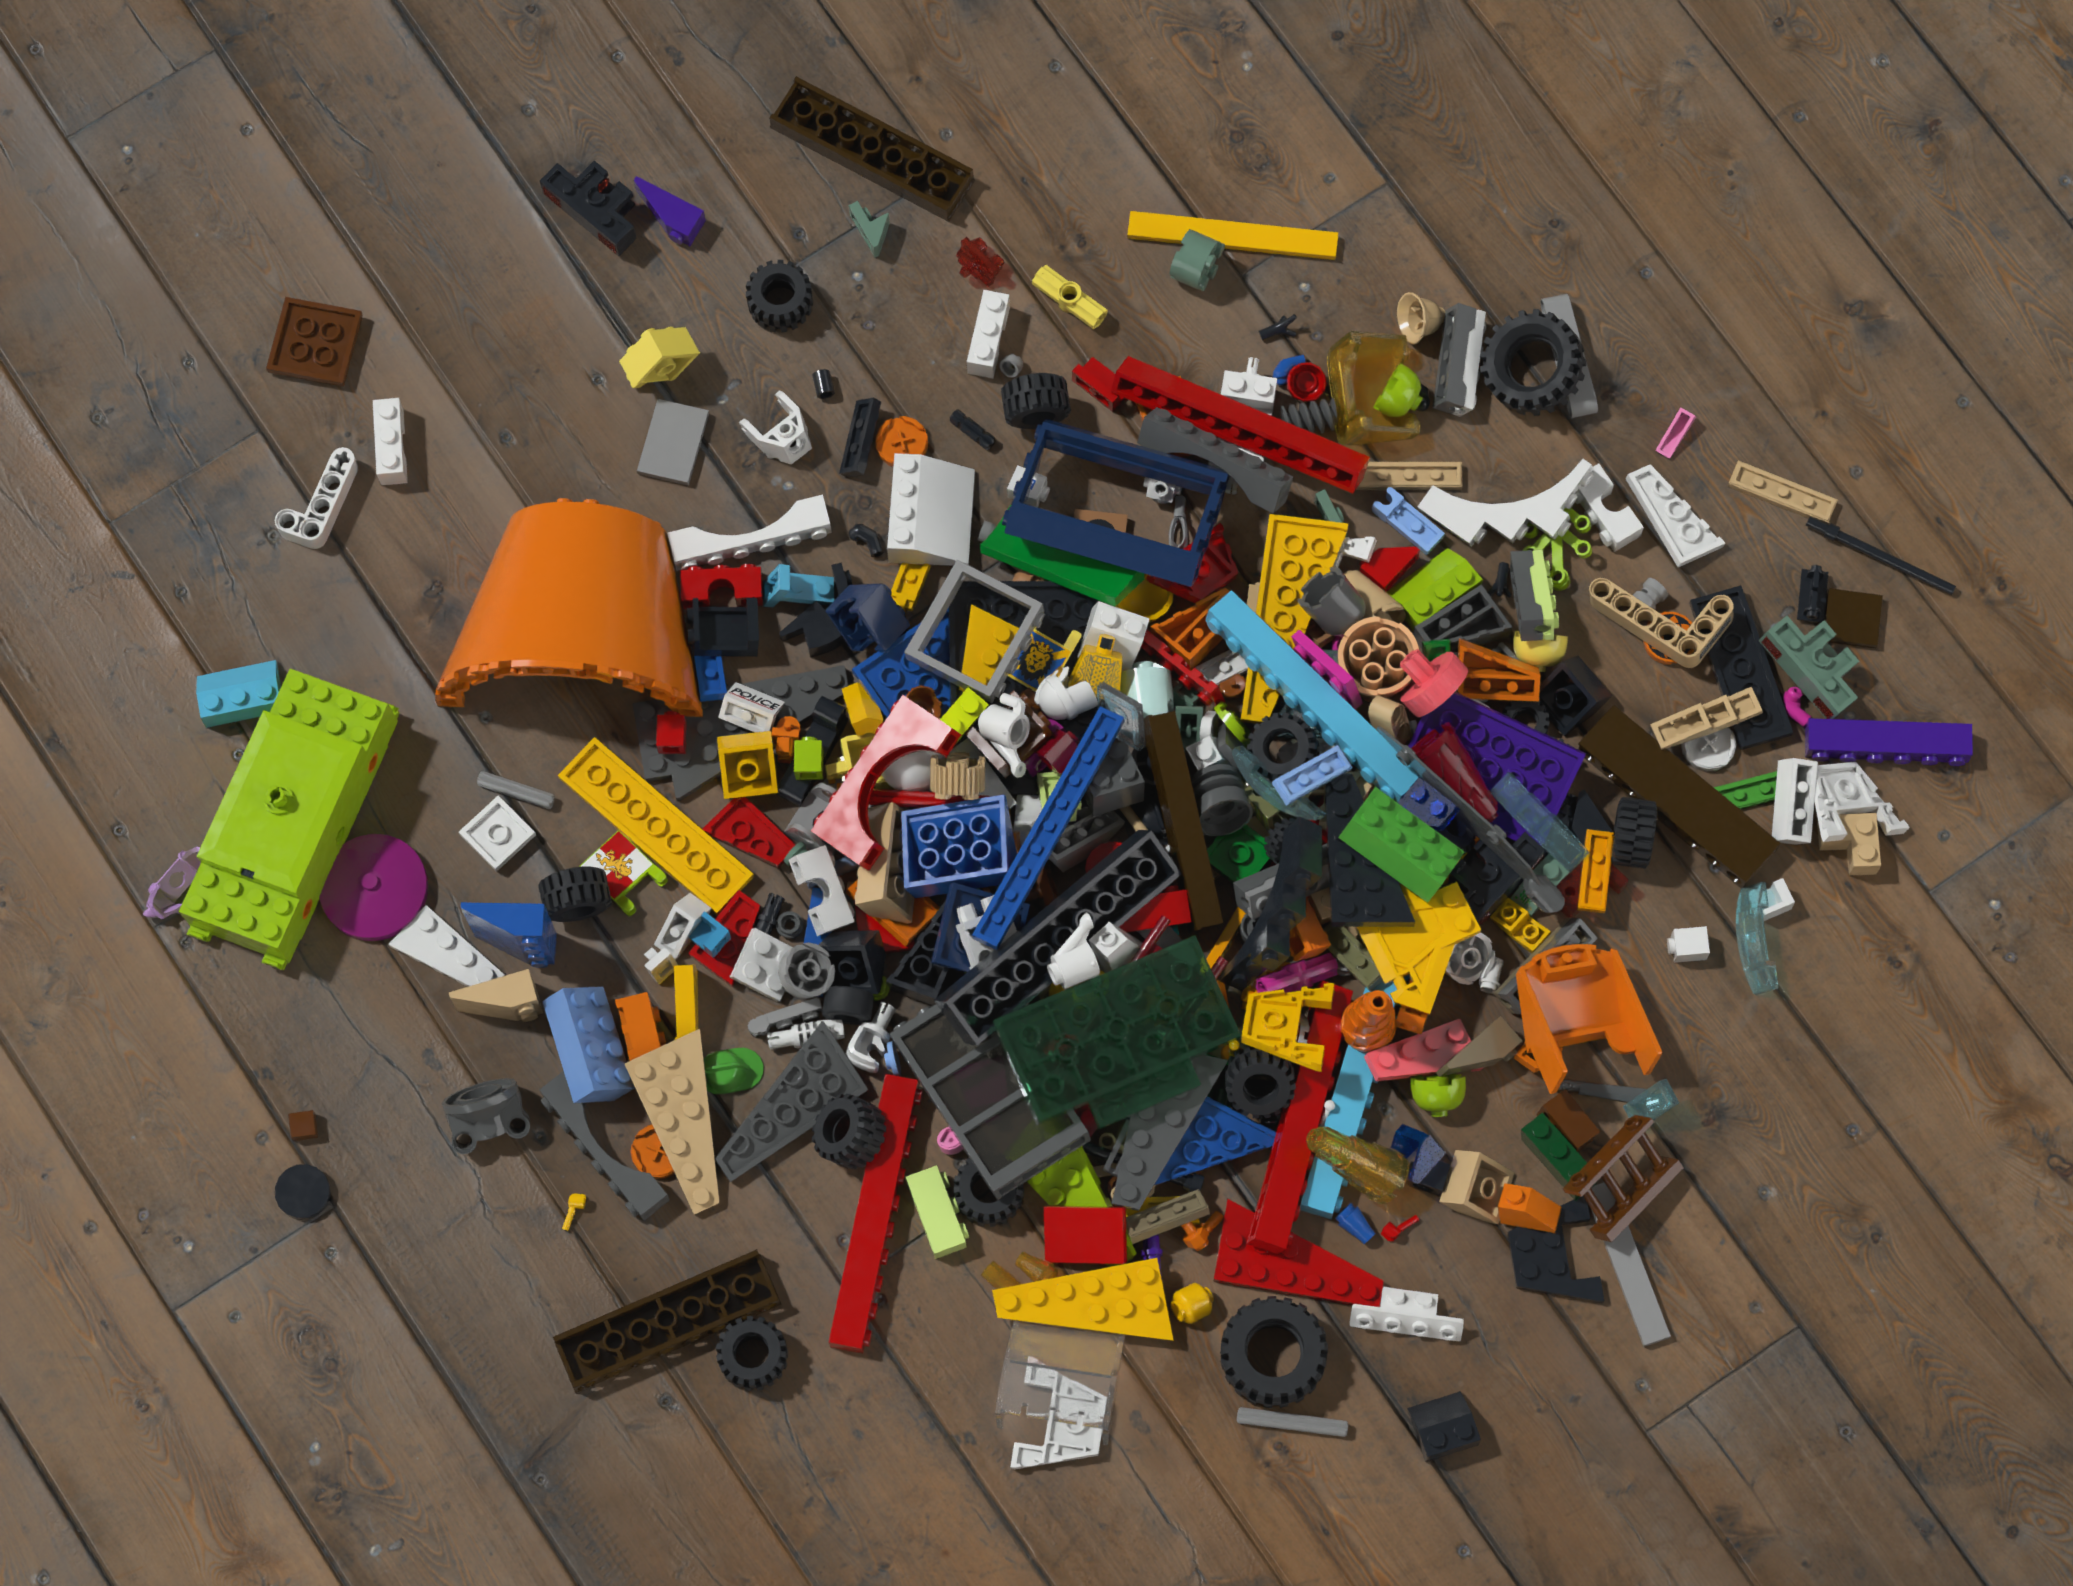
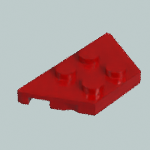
M1219 523L1213 527L1197 581L1191 587L1147 575V582L1196 603L1219 591L1236 579L1239 572L1236 563L1232 560L1230 546L1225 542L1223 525ZM1193 542L1185 547L1184 550L1190 551Z

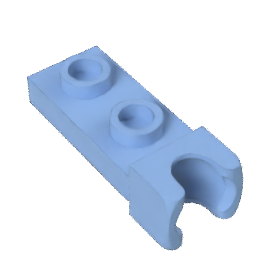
M1392 487L1387 488L1386 499L1390 502L1389 505H1384L1379 501H1375L1372 505V511L1376 516L1391 525L1426 555L1445 537V533L1404 500V497Z

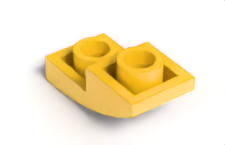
M1507 898L1490 916L1491 920L1531 954L1551 934L1550 930L1531 918L1527 910L1510 898Z

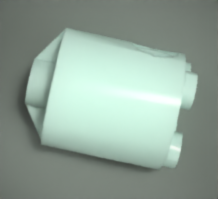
M1141 661L1134 663L1131 669L1121 672L1120 692L1142 704L1143 718L1148 715L1154 716L1174 711L1172 675L1170 670L1151 661Z

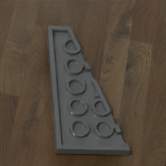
M821 1021L715 1157L716 1162L729 1182L811 1129L816 1124L815 1118L817 1114H820L822 1106L827 1105L828 1100L832 1097L836 1099L837 1095H845L846 1093L858 1097L868 1090L824 1021Z
M1146 1043L1111 1205L1126 1207L1136 1211L1140 1210L1228 1060Z

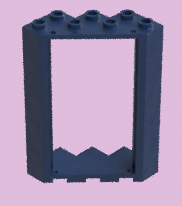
M1046 419L1042 425L1038 424L1034 436L1036 440L1033 450L1027 453L1023 467L1026 469L1020 481L1016 482L1014 487V501L1009 510L1006 509L1002 525L1006 526L1004 533L1191 587L1197 581L1203 556L1207 552L1213 527L1217 523L1230 475L1217 467ZM1044 448L1209 495L1191 550H1184L1024 504L1028 500L1034 474L1039 470Z

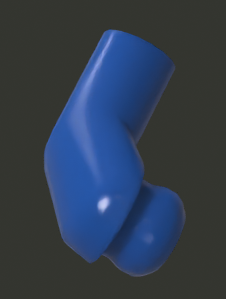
M1304 355L1286 358L1279 362L1273 371V377L1277 378V385H1286L1290 370L1299 363H1306Z

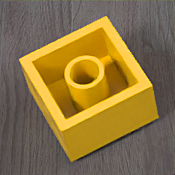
M771 731L717 737L724 799L778 793Z

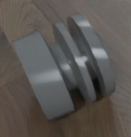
M1216 764L1207 766L1190 777L1204 834L1224 836L1242 829L1249 823L1253 815V808L1248 794L1245 792L1241 775L1235 767L1228 764Z

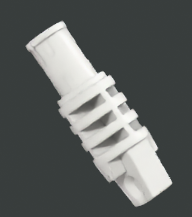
M818 1020L794 1024L789 1030L768 1032L769 1048L773 1050L794 1046L800 1049L821 1021H824L836 1040L845 1038L842 1020Z

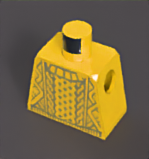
M1100 634L1097 647L1091 645L1083 647L1069 678L1068 688L1086 681L1090 684L1095 696L1098 698L1106 699L1105 684L1120 692L1122 653L1112 651L1115 637Z

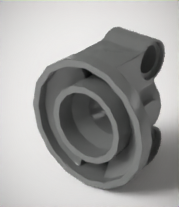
M502 1078L478 1083L451 1094L442 1102L447 1122L452 1131V1147L460 1154L472 1152L476 1147L477 1141L491 1139L504 1133L518 1139L526 1136L530 1130V1117L522 1107L521 1095L517 1082L514 1079ZM515 1118H521L525 1121V1125L521 1128H513L510 1122ZM461 1134H468L472 1140L467 1144H462L457 1141V1137Z

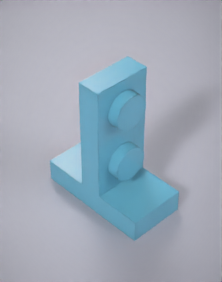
M779 564L763 581V606L774 607L779 601L813 604L817 601L820 605L830 606L834 602V577L790 573V565Z

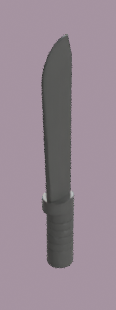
M1565 1079L1558 1089L1578 1092V1095H1589L1630 1103L1645 1101L1651 1091L1645 1088L1587 1083L1585 1081Z

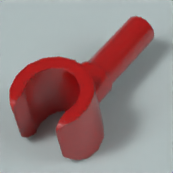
M1414 1215L1400 1223L1397 1227L1390 1221L1382 1229L1381 1235L1388 1241L1393 1242L1402 1231L1418 1222L1419 1218L1417 1215Z

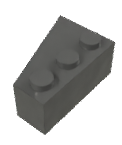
M1481 584L1415 626L1413 635L1421 649L1422 642L1449 639L1451 652L1458 651L1459 638L1476 645H1482L1509 638L1512 626Z

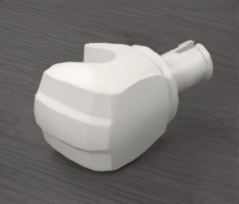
M880 1002L871 1023L862 1022L861 1026L858 1027L846 1052L849 1061L854 1066L870 1073L878 1072L879 1063L869 1055V1052L877 1050L884 1057L886 1050L883 1043L889 1042L891 1038L886 1028L896 1009L889 1004L885 1007L886 1003Z

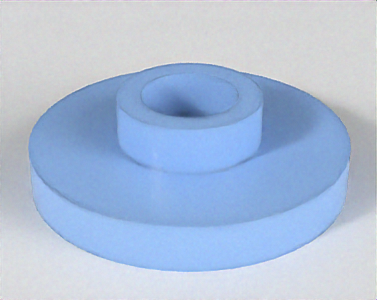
M893 1041L887 1042L888 1053H884L887 1069H892L893 1075L901 1077V1067L896 1046Z

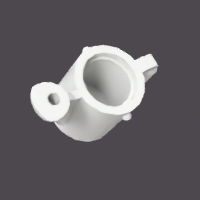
M1003 693L1000 696V702L1013 707V711L995 704L990 705L981 713L978 726L980 735L992 743L1010 764L1012 774L1019 778L1025 774L1026 765L1020 760L1017 748L1021 747L1026 741L1030 731L1029 718L1024 715V701L1018 697Z
M1088 913L1081 917L1078 928L1055 955L1051 956V964L1047 965L1053 983L1055 985L1061 984L1064 989L1089 979L1088 983L1074 989L1077 998H1082L1096 992L1102 985L1097 959L1086 940L1090 929L1093 928V922Z

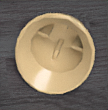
M1405 293L1398 302L1397 319L1399 328L1404 338L1411 344L1419 343L1424 336L1435 333L1441 323L1444 322L1445 310L1431 300L1420 298L1415 293Z

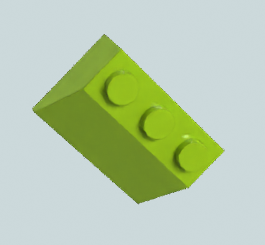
M1447 548L1386 593L1403 606L1406 613L1404 620L1414 631L1415 626L1480 586L1483 579L1465 558Z

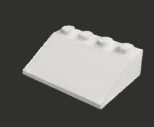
M894 454L887 545L889 563L954 566L955 562L959 560L969 565L975 469L919 454Z

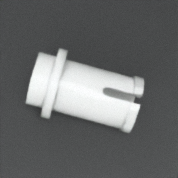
M1495 957L1493 967L1488 975L1483 979H1479L1481 991L1493 994L1500 987L1498 981L1504 963L1502 959Z

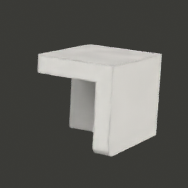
M1783 878L1774 881L1771 888L1751 897L1761 922L1791 910L1795 903Z

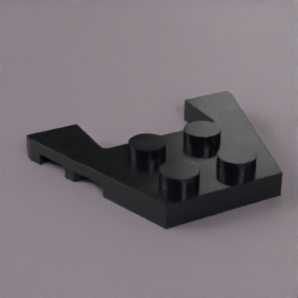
M1583 1196L1576 1201L1573 1199L1561 1205L1562 1210L1555 1233L1523 1227H1516L1508 1231L1507 1236L1517 1289L1550 1295L1557 1294L1568 1296L1572 1299L1590 1300L1594 1303H1604L1600 1276L1572 1280L1570 1276L1562 1225L1590 1221L1588 1203Z

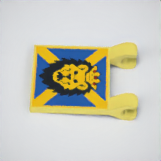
M1035 627L1030 635L1033 638L1029 648L1026 651H1021L1017 658L1019 665L1014 674H1008V677L1027 688L1030 687L1032 691L1036 692L1040 683L1047 676L1052 674L1059 666H1065L1081 638V633L1073 630L1063 646L1037 631V627Z

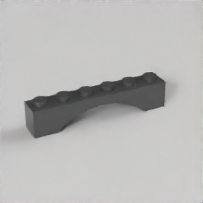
M1156 407L1144 417L1137 441L1141 446L1164 453L1197 455L1211 461L1234 478L1244 490L1250 502L1271 513L1276 512L1286 503L1293 476L1285 473L1282 469L1269 465L1259 457L1240 450L1236 445L1229 444L1217 438L1214 434L1193 426L1191 422L1182 420L1165 409Z
M564 1071L540 1089L543 1096L540 1102L549 1113L552 1111L557 1113L560 1117L557 1123L566 1134L570 1131L577 1138L574 1144L583 1155L587 1152L594 1159L591 1165L600 1176L604 1173L611 1180L608 1186L617 1197L621 1194L628 1201L625 1207L634 1218L639 1215L645 1221L670 1201L667 1193L650 1173L636 1171L620 1164L597 1144L588 1127L585 1103H573Z

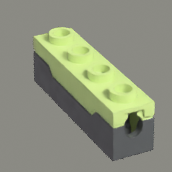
M1543 550L1510 551V577L1521 641L1554 640V629L1559 628L1558 612H1553L1556 611L1555 595H1550L1553 593L1552 577L1547 578V576H1550L1549 560L1544 561Z

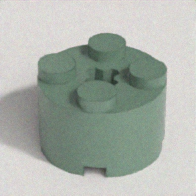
M1189 229L1181 241L1183 246L1180 251H1176L1169 275L1181 283L1204 291L1209 279L1213 280L1217 273L1218 265L1215 262L1217 258L1221 257L1225 244Z

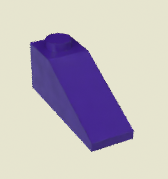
M636 176L634 184L637 193L665 230L668 237L677 244L684 243L691 246L706 222L704 210Z

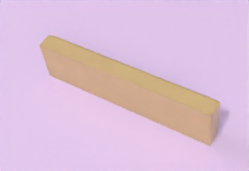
M1739 460L1727 486L1808 519L1812 516L1826 524L1829 523L1838 499Z
M1369 462L1365 476L1356 490H1387L1388 487H1392L1395 490H1430L1433 485L1441 490H1462V462Z

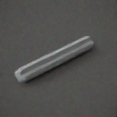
M1240 1407L1237 1413V1422L1241 1424L1345 1437L1348 1432V1422L1343 1420Z

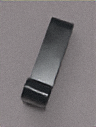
M821 696L813 710V722L805 737H815L817 740H822L824 768L847 724L849 715L847 707ZM793 757L779 783L776 795L801 806L817 779L796 780Z

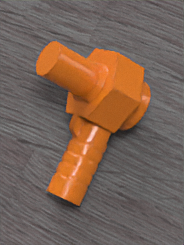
M1215 1211L1205 1223L1194 1226L1192 1222L1180 1225L1185 1231L1183 1241L1188 1248L1195 1249L1196 1251L1205 1248L1209 1243V1233L1224 1219L1223 1215Z

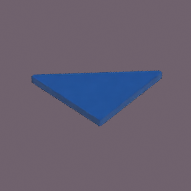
M1206 1097L1155 1185L1273 1146L1276 1132Z

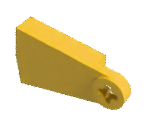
M696 965L674 966L677 1030L675 1040L698 1030V970Z

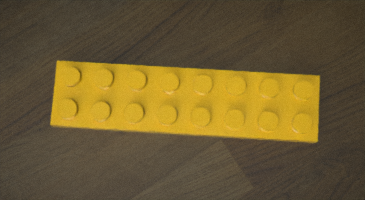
M595 737L558 775V778L684 888L712 908L711 911L717 916L738 890L741 891L753 879L754 874Z

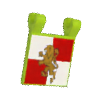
M619 830L579 866L597 867L606 872L611 899L629 917L637 910L633 902L625 895L642 879L649 875L659 887H663L668 882L666 874L652 863Z

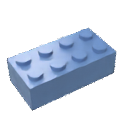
M604 987L562 988L542 1001L573 1103L615 1101L635 1088L625 1067L627 1061Z

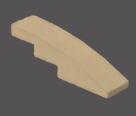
M1749 687L1728 697L1724 695L1703 705L1699 703L1650 725L1662 750L1733 726L1762 714L1763 710L1752 687Z

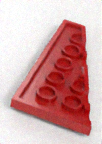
M1227 1198L1213 1282L1347 1305L1360 1304L1380 1307L1384 1280L1296 1234L1293 1236L1290 1247L1279 1254L1247 1244L1255 1213Z

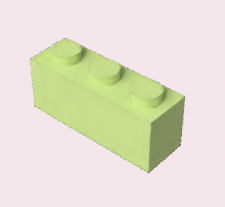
M936 1165L906 1176L907 1185L935 1259L967 1248L965 1239L969 1238V1234L964 1222L958 1223L955 1214L960 1211L955 1197L949 1198L946 1191L950 1184L945 1171L940 1173Z

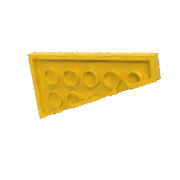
M1157 1258L992 1290L997 1318L1174 1341Z

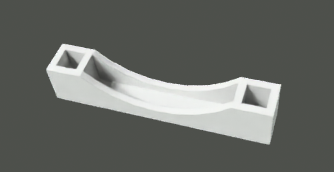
M823 495L796 501L791 509L778 521L752 533L718 535L705 532L696 527H689L668 532L667 535L676 570L678 571L707 563L709 565H716L723 562V559L731 557L736 559L744 558L749 553L756 551L769 552L774 550L776 546L784 544L787 546L797 545L804 539H822L827 534L832 533Z

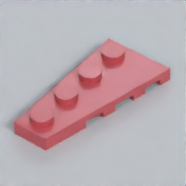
M1457 1019L1422 1032V1035L1417 1034L1368 1052L1364 1059L1375 1081L1404 1079L1417 1075H1422L1423 1077L1433 1076L1471 1042V1039L1461 1019ZM1483 1068L1473 1069L1471 1072L1481 1071Z

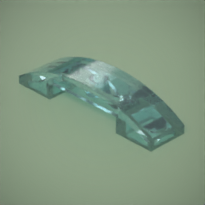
M1243 746L1235 747L1231 753L1242 776L1271 805L1290 815L1300 816L1307 820H1319L1326 815L1324 811L1306 797L1299 798L1296 802L1286 806L1272 783L1257 772L1263 762Z
M1765 882L1741 888L1736 908V935L1739 955L1748 984L1753 994L1756 995L1778 989L1776 963L1768 960L1763 910L1768 908L1769 905Z

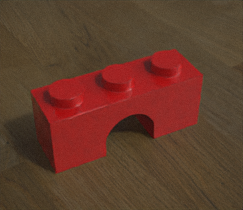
M743 564L738 568L717 565L714 569L691 566L687 570H681V602L683 609H687V607L692 608L693 598H698L699 607H710L711 594L721 587L734 591L737 607L746 606V598H757L758 606H763V574L761 567H756L754 564Z

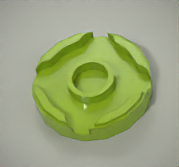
M1220 701L1214 707V710L1238 740L1247 747V744H1250L1251 741L1248 738L1250 730L1241 722V719L1234 711H1227L1225 709L1227 707L1225 702Z

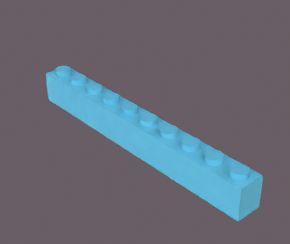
M1232 590L1208 610L1205 620L1208 628L1214 634H1219L1226 641L1231 651L1234 653L1238 652L1245 659L1247 666L1251 670L1257 671L1264 678L1268 687L1273 690L1276 689L1283 696L1285 703L1289 707L1295 708L1301 713L1304 721L1310 727H1315L1322 734V738L1330 746L1338 745L1349 763L1360 770V774L1365 781L1373 783L1379 790L1399 804L1420 787L1423 779L1410 765L1405 766L1396 757L1398 752Z
M1409 974L1403 977L1404 980L1408 981ZM1382 981L1372 990L1384 991L1391 998L1393 1007L1395 1005L1401 1006L1394 1003L1390 993L1397 990L1393 981L1387 984ZM1365 987L1363 994L1368 993L1370 991ZM1349 1044L1332 1097L1335 1108L1330 1111L1329 1116L1325 1120L1308 1177L1307 1187L1300 1204L1301 1211L1331 1220L1333 1213H1339L1344 1197L1339 1196L1341 1186L1347 1187L1351 1171L1346 1169L1349 1160L1355 1161L1359 1145L1354 1144L1357 1134L1362 1135L1367 1119L1362 1118L1365 1108L1370 1109L1374 1093L1370 1092L1372 1082L1378 1083V1081H1375L1364 1059L1367 1053L1357 1051Z

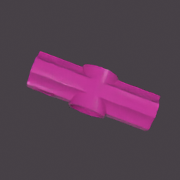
M1325 953L1306 961L1300 960L1281 967L1282 970L1257 978L1256 989L1258 993L1284 989V993L1301 991V988L1304 986L1310 988L1313 986V983L1338 975L1336 958L1331 953Z

